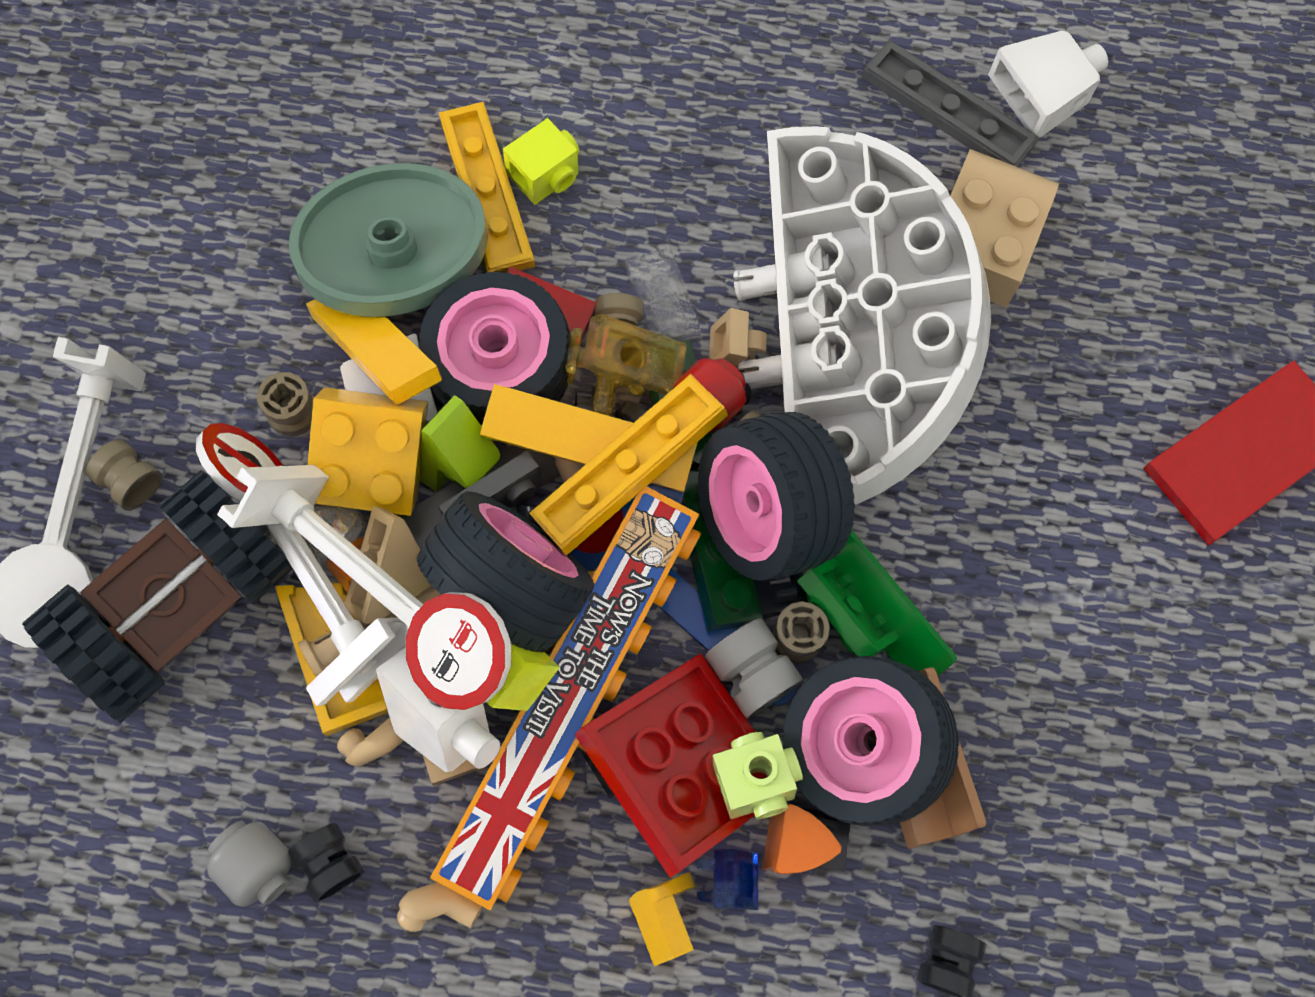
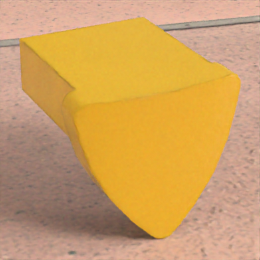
M690 871L658 885L640 890L628 900L654 966L694 950L673 897L696 887Z

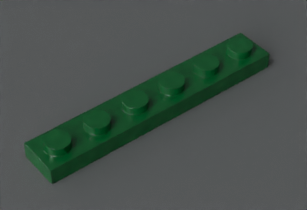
M691 340L645 343L642 347L640 357L652 406L671 391L673 384L696 362ZM706 434L697 442L681 505L699 514L693 529L699 531L701 535L690 554V559L709 632L743 627L753 620L763 619L754 581L735 571L727 563L726 559L721 556L722 554L718 552L708 533V528L702 516L700 498L698 496V467L702 451L705 449L704 446L713 434Z

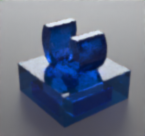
M737 849L714 850V859L704 858L697 862V869L714 872V888L710 891H698V900L714 903V908L739 911L759 910L757 853Z

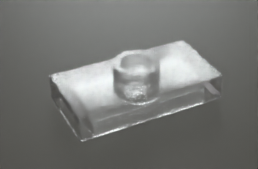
M668 247L625 259V268L634 294L644 302L643 320L651 343L685 341L699 338L701 329L672 248Z

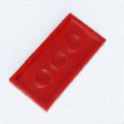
M1293 360L1154 458L1143 468L1208 546L1315 468V383Z

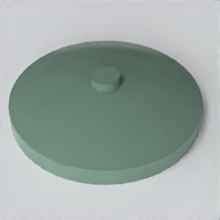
M393 163L355 171L335 180L316 193L300 210L293 223L289 236V252L299 281L305 290L317 301L346 314L385 317L405 314L430 306L439 294H442L446 288L451 287V284L473 275L484 257L488 233L483 207L478 196L460 178L442 169L427 165Z

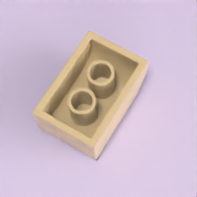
M970 149L950 196L959 207L970 227L986 273L990 302L1006 308L1022 282L1054 201L1059 183Z

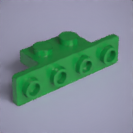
M852 529L848 542L845 543V547L840 550L841 552L836 557L818 567L809 569L797 580L805 590L809 603L816 605L824 612L830 623L838 631L842 644L851 653L857 656L876 657L886 650L894 661L907 665L917 671L933 667L936 670L937 676L957 661L956 654Z

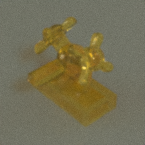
M604 314L590 317L585 348L580 347L582 329L574 328L570 333L568 361L565 365V371L568 373L566 382L574 384L576 367L593 371L597 377L592 406L593 412L607 416L612 415L615 390L618 386L629 388L635 396H642L644 388L667 395L674 389L675 383L682 377L686 343Z

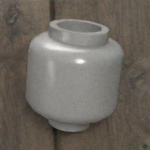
M241 820L226 828L209 846L208 853L211 857L207 863V873L233 904L245 907L260 901L263 906H266L277 899L290 884V880L286 877L292 866L288 853L289 848L266 824L259 821L246 824Z

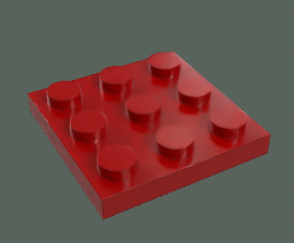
M701 653L584 725L574 734L670 878L755 816L753 812L730 820L713 768L714 754L732 749L731 742L733 740L754 733L755 730ZM755 772L751 774L753 777L757 779L767 778V776L761 772Z

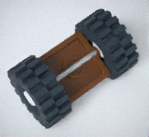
M202 470L159 505L198 549L165 518L80 593L67 584L22 623L25 631L32 637V641L45 652L44 655L61 670L60 672L68 680H71L87 698H91L97 707L102 711L105 710L111 718L117 719L120 723L165 684L164 679L158 672L162 671L243 598L213 565L252 604H255L293 570L284 554L258 526L232 528L217 515L222 505H234L237 503Z

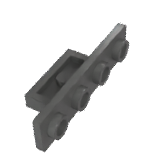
M511 445L500 452L499 461L476 483L465 488L454 481L417 504L411 516L400 515L398 517L405 520L421 550L426 538L436 524H438L443 514L463 492L472 491L483 494L507 507L518 506V504H522L531 498L537 489L560 475L555 464V457Z

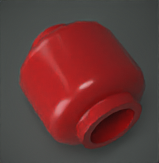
M703 358L696 361L673 384L671 390L691 374L725 407L728 416L707 433L714 434L719 429L725 427L742 410L746 403L744 390L746 382L741 372L727 360Z

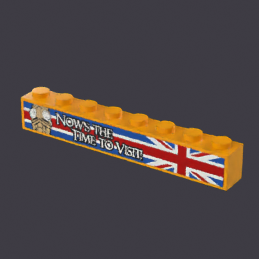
M647 486L636 495L592 577L594 582L592 593L579 614L572 620L570 626L559 638L549 656L560 668L529 710H520L497 756L493 760L430 877L432 880L488 910L492 909L497 898L505 903L508 902L523 873L514 868L519 855L524 847L534 852L549 824L548 820L540 817L550 797L561 801L576 772L566 767L576 747L584 750L574 734L584 725L594 720L593 715L602 698L612 703L627 675L618 669L628 650L636 655L639 653L652 628L651 625L643 622L652 603L663 607L677 580L668 575L677 556L687 561L701 535L699 531L693 529L699 516L698 513Z

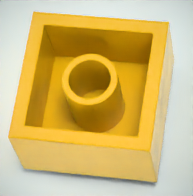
M324 387L313 399L307 465L317 466L329 478L315 504L372 511L373 506L384 508L393 514L411 516L418 499L421 472V430L426 426L428 401L408 399L396 406L387 395Z

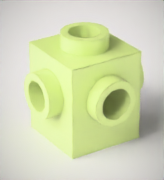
M762 732L750 733L731 742L732 749L713 755V768L730 820L753 812L756 819L760 820L788 810L787 801L793 800L797 791L795 782L803 780L801 768L793 748L790 747L783 750L778 734L764 738ZM755 772H761L765 774L767 778L757 779L753 777L751 774Z

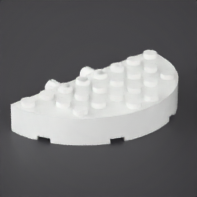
M818 126L767 131L775 264L746 270H735L733 278L740 281L734 282L735 292L739 301L777 294L781 355L743 360L738 365V369L745 371L743 373L745 382L750 385L751 390L783 385L785 412H797L808 415L829 432V435L834 438V442L839 446L840 452L843 453L844 460L848 465L851 482L853 483L854 503L857 505L884 492L925 462L944 442L963 415L982 374L989 345L991 310L986 273L970 227L959 207L949 195L948 190L927 167L908 153L885 141L856 132V135L853 136L831 132L829 127Z

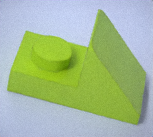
M455 395L421 430L420 481L435 492L448 479L468 488L482 479L500 459L498 448L491 439L480 436L482 426L464 401Z

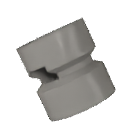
M762 618L753 620L734 631L705 655L720 680L733 683L734 686L730 695L746 719L762 712L771 706L773 702L786 696L804 681L788 656L775 653L778 641Z

